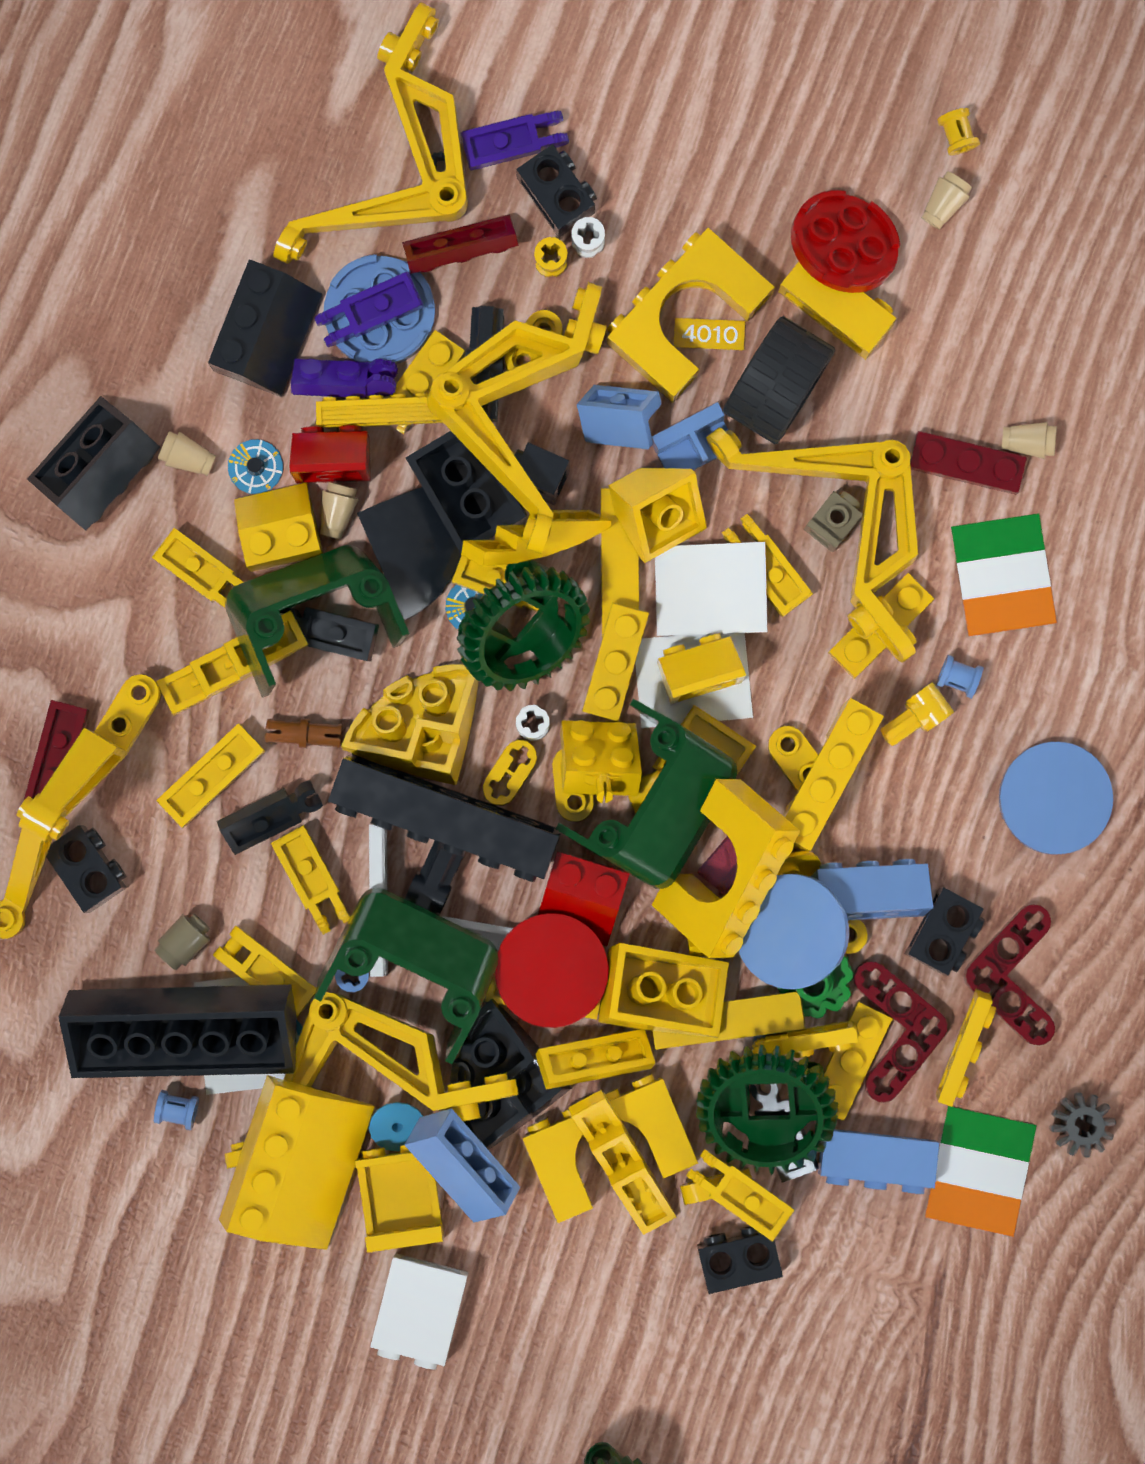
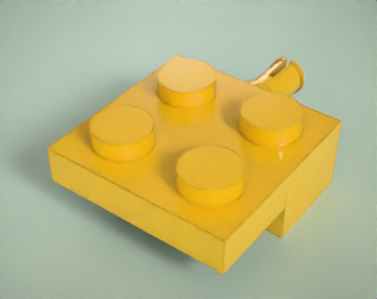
M583 720L561 721V778L563 793L596 794L597 800L600 803H603L604 796L605 803L610 802L613 799V795L638 796L642 770L636 723L589 722Z

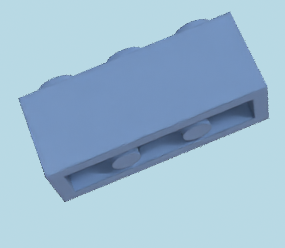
M914 859L897 860L893 862V865L879 866L878 861H864L857 863L856 867L843 868L842 863H826L820 865V869H817L810 876L821 881L831 890L842 908L845 909L848 920L924 917L933 909L928 864H916Z
M452 1108L420 1117L404 1144L473 1223L507 1214L520 1186Z
M834 1129L832 1140L826 1143L825 1151L820 1152L818 1174L826 1176V1183L849 1186V1179L864 1181L865 1188L887 1190V1183L902 1185V1192L924 1194L925 1188L935 1189L939 1142L929 1139Z

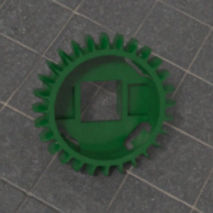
M533 559L508 564L505 569L506 583H503L499 578L496 579L495 586L491 589L485 587L483 589L484 595L480 599L473 600L475 604L473 610L465 611V616L459 624L457 641L461 646L457 648V651L462 657L460 659L477 681H481L486 687L492 685L497 691L501 690L503 686L507 690L513 691L516 684L520 688L526 689L529 681H533L534 684L538 685L540 677L546 675L551 678L550 672L556 667L563 669L562 662L566 658L573 659L572 649L582 647L578 638L588 634L584 626L590 623L587 615L590 608L586 602L587 598L572 577H568L565 571L562 570L558 573L554 567L548 568ZM558 597L568 602V604H564L565 618L558 615ZM521 601L538 608L539 610L516 638L511 635L505 626L497 622L505 611ZM527 651L533 652L537 657L535 661L530 659L526 662L515 664L514 669H509L504 662L509 657Z
M760 1045L758 1053L755 1054L746 1046L741 1058L737 1053L731 1051L729 1063L719 1058L717 1068H709L707 1079H702L701 1090L698 1092L696 1100V1118L700 1120L699 1130L706 1132V1143H715V1154L726 1151L727 1163L735 1158L740 1160L741 1170L746 1164L754 1165V1172L756 1174L759 1172L760 1167H768L772 1175L775 1167L779 1166L783 1168L785 1173H788L791 1163H794L801 1169L804 1164V1158L814 1162L816 1152H824L826 1143L832 1140L833 1132L837 1125L838 1116L836 1113L838 1112V1102L834 1101L836 1091L835 1089H828L830 1079L828 1076L824 1077L823 1066L819 1063L808 1061L809 1058L807 1056L798 1062L795 1061V1050L792 1049L786 1056L780 1055V1047L777 1045L773 1053H767L764 1045ZM749 1084H787L790 1115L750 1116ZM816 1120L815 1133H813L812 1130H809V1132L798 1141L797 1148L795 1135L799 1131H801L807 1125V1123ZM724 1122L731 1123L739 1131L746 1134L749 1139L747 1149L743 1148V1142L729 1131L726 1135L722 1133Z

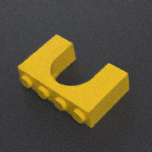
M709 228L701 235L695 232L683 245L682 249L685 253L678 261L675 262L670 259L658 272L657 276L660 280L651 290L647 286L644 287L632 301V304L635 305L632 311L626 317L622 313L618 315L607 328V331L610 333L607 337V344L672 403L697 378L699 369L666 339L661 330L659 315L666 301L675 293L684 289H706L718 295L748 322L772 296L775 288Z
M849 698L840 708L825 736L827 739L797 794L788 803L782 814L800 830L793 844V848L798 851L809 852L813 848L884 717L852 698Z
M716 779L700 812L729 837L735 848L737 873L731 889L720 899L693 874H679L673 884L658 891L652 906L708 958L734 957L742 947L743 938L751 923L759 915L760 906L768 891L774 886L777 874L785 859L791 854L794 847L793 844L800 830L741 779Z
M653 1074L635 1080L632 1082L634 1089L621 1095L618 1089L605 1093L620 1120L632 1124L643 1133L649 1143L663 1179L699 1164L662 1077L655 1080ZM569 1109L562 1112L564 1119L550 1124L548 1118L528 1126L529 1134L524 1135L522 1138L557 1223L593 1209V1204L580 1176L575 1159L576 1148L583 1134L571 1117Z

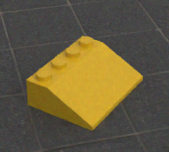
M267 1075L219 1217V1221L226 1232L263 1242L327 1250L355 1167V1160L358 1158L375 1106Z

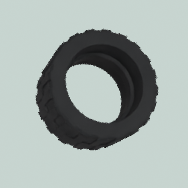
M785 316L780 317L762 341L735 385L723 408L724 413L771 443L778 444L825 371L835 353V347Z

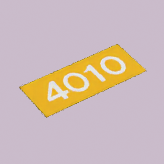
M675 318L674 347L744 350L745 321Z

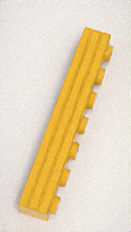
M417 393L413 398H406L405 394H394L392 398L383 399L382 395H370L369 399L360 400L359 396H347L345 400L336 401V397H324L322 401H316V425L323 428L346 425L383 426L443 422L428 409V393Z

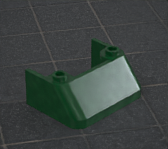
M345 545L236 585L228 593L225 600V609L262 698L269 696L276 685L263 649L275 645L283 636L284 622L280 611L348 586L353 599L359 605L366 608L376 607L393 648L400 646L410 634L386 577L360 548Z
M633 699L630 706L656 724L651 734L650 745L657 756L667 761L628 827L616 820H606L597 825L589 839L561 823H558L555 829L655 889H664L676 880L711 821L700 810L715 780L736 779L737 766L734 760L726 753L677 722Z
M369 889L360 897L318 979L314 999L322 1001L338 969L352 976H362L373 969L380 956L448 989L443 997L441 1010L444 1018L455 1025L447 1039L445 1061L452 1064L478 1017L498 965V950L490 940L385 889Z

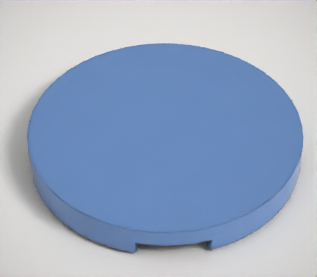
M364 256L344 266L332 279L325 297L324 311L339 305L343 299L407 271L424 306L420 310L357 338L354 335L349 340L336 345L344 355L353 361L370 363L375 359L392 360L395 364H399L415 355L428 340L435 320V303L432 291L420 272L410 274L406 261L388 256ZM344 315L340 319L326 325V328L330 334L350 324L346 315Z
M1047 742L1027 749L1008 766L999 788V807L1002 819H1004L1007 827L1020 843L1044 854H1066L1086 847L1102 833L1111 816L1113 790L1110 778L1103 765L1090 752L1066 742Z
M802 874L777 875L774 886L768 891L760 906L759 915L751 923L743 938V945L738 952L747 968L757 978L769 985L783 989H800L814 985L830 975L839 966L846 953L849 941V923L845 909L842 908L831 890L821 881Z

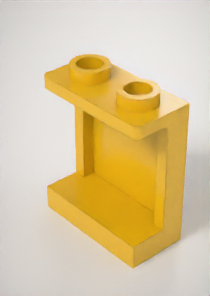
M400 1145V1152L385 1154V1148L362 1151L363 1158L355 1160V1168L358 1171L365 1220L367 1253L443 1242L445 1237L437 1181L405 1145Z

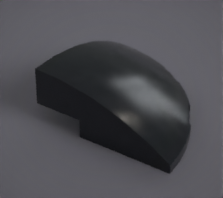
M420 487L357 513L404 620L417 615L442 595L444 587L454 575L461 558L460 551L427 494Z
M494 999L489 1000L480 1009L478 1017L461 1047L459 1057L452 1064L450 1084L470 1081L471 1088L485 1085L484 1078L507 1073L508 1080L516 1079L519 1095L478 1103L481 1118L464 1122L488 1150L517 1131L572 1089L570 1085L546 1090L535 1055L538 1049H540L539 1046Z

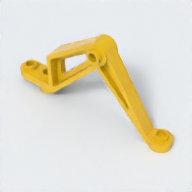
M422 2L419 3L401 37L388 32L377 54V59L386 63L384 67L386 79L414 156L422 185L290 221L276 243L273 253L274 258L286 264H289L293 259L298 261L307 245V240L303 239L307 233L439 221L452 222L460 219L465 214L468 207L454 97L452 94L407 73L408 70L413 72L421 59L422 51L419 49L425 38L431 39L436 31L439 19L435 18L436 10ZM415 101L439 112L446 170L443 172L436 171L413 105Z
M590 282L587 283L585 289L578 287L572 309L578 310L576 320L569 319L564 336L514 320L450 369L438 375L431 385L427 398V406L430 412L451 430L535 518L527 519L521 540L528 541L526 549L540 554L544 549L554 514L481 406L577 367L584 351L598 355L607 326L593 322L602 286ZM514 348L541 356L479 384H474L471 381L474 376Z
M719 427L706 436L711 450L728 469L866 482L867 486L850 602L856 609L850 612L847 618L854 630L862 638L866 639L875 632L898 661L903 663L916 653L913 646L917 643L915 636L905 625L900 627L891 616L893 610L889 603L882 596L876 597L874 595V592L912 565L918 556L910 453L907 447L899 441L886 440L874 443L741 454L739 449L742 448V444L732 430L728 429L725 432ZM884 491H892L894 494L898 551L880 565H875Z
M141 674L128 678L94 732L86 728L82 730L42 792L37 794L34 799L28 796L18 809L16 816L20 818L19 827L22 829L3 901H0V938H13L23 930L26 921L24 912L29 904L52 839L58 840L68 826L69 820L65 817L125 758L158 705L161 692L158 684L152 678ZM139 686H143L146 689V696L142 700H136L133 695L134 690ZM120 718L126 721L125 730L116 732L114 729L115 721Z
M329 992L325 993L321 1002L313 999L311 1002L308 1016L296 1045L295 1072L293 1074H285L284 1077L286 1081L311 1087L337 1042H339L431 1110L443 1111L452 1108L463 1122L481 1118L478 1103L519 1095L516 1079L508 1080L507 1073L485 1077V1085L472 1088L470 1081L447 1085L448 1092L445 1093L433 1034L351 1000L341 994ZM332 1007L333 1015L330 1017L329 1010ZM362 1023L414 1046L419 1074L416 1075L355 1031L357 1024ZM244 1142L231 1144L232 1152L224 1154L227 1169L236 1168Z

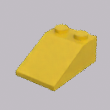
M618 943L609 947L607 956L608 981L601 998L598 1022L634 1029L719 1037L729 962Z

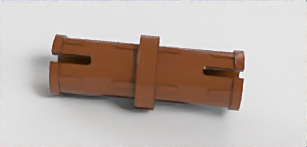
M267 719L266 729L281 730V733H265L266 743L299 744V748H307L308 745L341 748L342 738L327 737V734H343V724L310 723L309 719H301L300 722Z

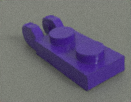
M554 111L536 116L529 114L460 132L470 171L539 154L541 150H545L552 144L555 148L568 144L569 138L567 133H556L538 138L536 128H546L561 123L564 120L562 112Z
M407 271L341 300L339 305L319 313L314 319L317 326L328 325L346 315L350 325L331 332L324 338L326 346L332 347L349 340L354 335L357 338L420 310L424 306Z
M294 359L291 393L293 395L359 396L360 398H366V396L370 395L390 396L396 390V380L393 379L397 377L398 368L395 362L387 359H375L370 363Z

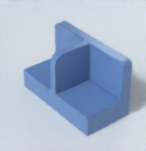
M593 385L577 403L586 442L639 449H649L653 445L648 420L661 406L659 391Z
M718 402L652 436V446L664 468L695 470L717 458L711 450L706 436L719 427L725 432L728 430L724 422L725 415Z

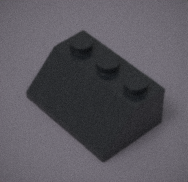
M249 259L209 358V366L214 372L282 397L293 371L294 359H298L321 301L322 293L282 271Z
M100 396L27 480L87 531L93 523L102 517L104 510L110 503L127 489L129 482L134 476L151 462L160 446L132 420Z
M451 431L405 457L460 553H462L464 540H495L497 525L526 524L529 517L523 506Z

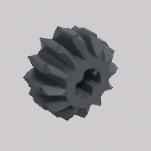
M1076 1092L1074 1095L1075 1105L1067 1098H1062L1060 1102L1066 1111L1063 1113L1054 1109L1051 1113L1052 1116L1061 1119L1060 1124L1050 1125V1131L1063 1132L1055 1140L1057 1146L1061 1147L1069 1142L1067 1153L1074 1156L1080 1147L1081 1153L1085 1158L1091 1156V1144L1098 1152H1103L1105 1147L1099 1139L1103 1137L1107 1140H1113L1114 1138L1112 1133L1104 1130L1105 1126L1115 1125V1119L1102 1117L1110 1110V1106L1104 1103L1096 1108L1098 1096L1091 1094L1085 1103L1083 1094ZM1083 1115H1087L1086 1122L1091 1124L1088 1132L1082 1130V1135H1078L1079 1128L1075 1126V1121L1077 1118L1083 1120Z

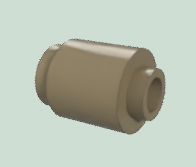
M182 914L158 940L160 944L154 951L171 968L177 970L181 965L186 966L210 941L209 936L206 934L210 928L197 915L193 914L189 918Z

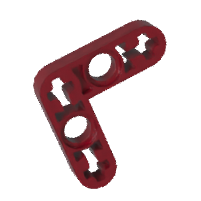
M1031 904L1022 907L965 968L963 977L965 984L973 993L975 989L985 993L992 991L984 983L974 984L973 981L976 975L973 973V970L976 967L982 970L988 967L990 972L987 977L995 985H998L1000 979L1004 981L1005 985L995 990L991 999L993 1002L991 1006L996 1007L995 1013L1024 1041L1040 1046L1048 1043L1053 1038L1055 1033L1054 1021L1007 976L1050 929L1051 917L1048 911L1040 905ZM1038 912L1041 915L1038 922L1042 927L1039 930L1031 928L1025 933L1024 936L1030 939L1025 945L1022 938L1016 933L1011 932L1010 929L1015 925L1016 929L1021 931L1028 922L1024 917L1025 914L1034 915ZM1003 938H1011L1017 944V954L1012 959L1005 960L997 952V945ZM1007 991H1012L1019 997V1007L1013 1013H1005L999 1006L1000 996ZM1028 1005L1033 1010L1028 1012L1027 1015L1033 1021L1039 1022L1043 1019L1045 1022L1042 1029L1046 1033L1043 1037L1039 1035L1030 1037L1028 1033L1031 1031V1027L1024 1020H1020L1019 1025L1014 1023V1019L1023 1015Z
M865 962L860 964L854 972L853 982L855 987L905 1028L865 1079V1090L870 1098L877 1102L885 1103L892 1101L941 1042L947 1032L946 1018L937 1009L884 966L877 962ZM874 969H877L879 974L876 978L885 986H887L889 979L895 983L894 986L885 992L882 1001L876 998V995L881 993L877 987L870 985L865 988L862 985L865 979L861 974L864 970L872 972ZM898 991L907 993L911 1000L909 1009L901 1014L894 1012L889 1004L891 996ZM936 1017L938 1021L935 1026L939 1031L936 1035L932 1033L926 1034L922 1042L927 1043L928 1046L923 1051L917 1042L908 1039L907 1036L912 1031L918 1037L924 1028L920 1023L923 1018L930 1020ZM902 1045H910L916 1051V1060L911 1066L904 1067L896 1061V1051ZM889 1061L894 1069L905 1073V1075L899 1080L897 1075L894 1074L888 1083L892 1088L888 1094L882 1091L876 1095L874 1093L876 1085L873 1083L875 1077L882 1079L886 1077L890 1070L883 1066Z

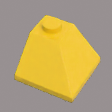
M639 468L608 485L614 512L644 563L707 529L696 473L692 469Z

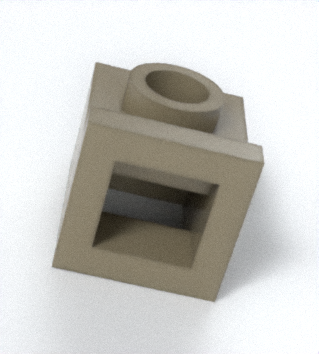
M833 491L805 526L804 530L833 553L863 514L858 510L861 504L845 491L841 495ZM840 511L844 516L843 522L839 524L832 522L830 519L831 512Z

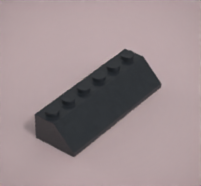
M350 754L342 759L328 802L336 804L335 811L354 818H356L358 813L372 817L370 823L386 830H392L393 826L408 830L406 836L422 843H428L429 838L444 843L442 849L458 856H464L465 851L479 856V863L494 869H499L501 864L515 869L513 875L530 882H535L537 877L545 878L561 836V832L549 824L377 764L354 754Z
M291 984L69 990L58 1016L71 1078L293 1074L295 1072L296 1010Z

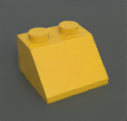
M307 482L234 499L237 527L246 567L251 572L298 562L323 554Z
M720 633L699 639L700 646L686 650L684 644L663 650L664 657L658 658L657 664L670 705L743 682L746 673L730 636L722 639Z

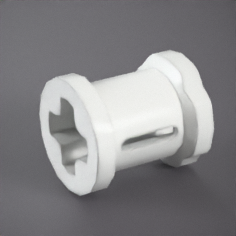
M593 217L579 219L572 228V247L576 250L577 254L584 258H593L603 250L605 245V229L602 223ZM586 231L593 232V239L590 244L583 243Z
M537 705L523 707L516 717V727L519 734L524 739L530 741L542 739L548 733L550 727L547 712ZM530 713H534L536 719L543 718L544 723L538 725V732L531 733L529 727L523 728L522 723L528 720L527 715Z

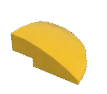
M464 664L435 666L431 673L416 678H411L407 675L384 688L383 697L375 702L370 709L363 708L348 729L341 748L356 756L398 771L456 785L471 730L479 681L470 674Z

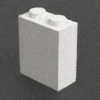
M395 1253L370 1347L378 1349L377 1355L387 1359L399 1360L400 1355L414 1358V1364L422 1368L436 1370L437 1365L445 1366L468 1272Z

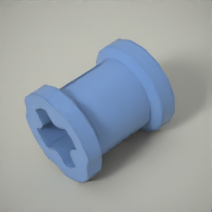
M947 655L936 685L940 687L947 685L966 693V697L972 699L979 685L984 667L978 665L976 668L957 662L953 656Z
M338 969L335 974L337 985L347 992L361 990L365 987L369 978V973L358 976L359 981L353 983L350 979L343 980L341 978L345 975V972Z
M161 1090L156 1103L154 1123L160 1124L162 1121L185 1125L186 1130H192L197 1116L199 1097L192 1096L191 1099L168 1095V1091Z

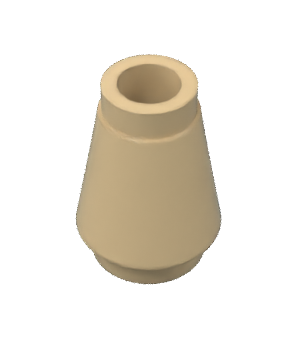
M947 171L943 178H938L921 218L940 230L943 224L970 198L967 194L972 187L960 177Z
M1048 422L1004 427L1002 449H1009L1010 451L1045 459V456H1055L1057 426H1048Z
M169 431L158 459L166 462L165 466L208 476L216 455L209 453L208 450L181 432L177 435Z
M328 482L327 489L322 490L320 534L338 539L342 538V534L359 500L355 498L357 488Z

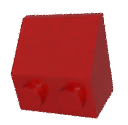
M355 425L338 427L339 432H324L323 427L316 426L301 428V433H292L290 474L296 483L371 481L370 436L368 432L361 431V427Z
M557 851L538 915L563 914L575 918L588 926L599 938L602 945L607 946L630 874Z

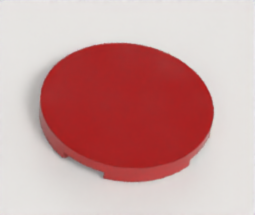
M830 190L812 196L801 206L791 227V244L799 263L814 279L832 289L848 293H861L873 290L889 278L897 264L900 239L892 220L873 201L869 204L862 199L847 195L846 191Z
M540 914L528 918L515 926L507 934L497 952L498 965L495 970V981L499 994L506 1006L516 1016L530 1024L546 1028L563 1027L583 1019L597 1006L606 989L608 960L604 947L596 934L588 926L570 916L563 914Z

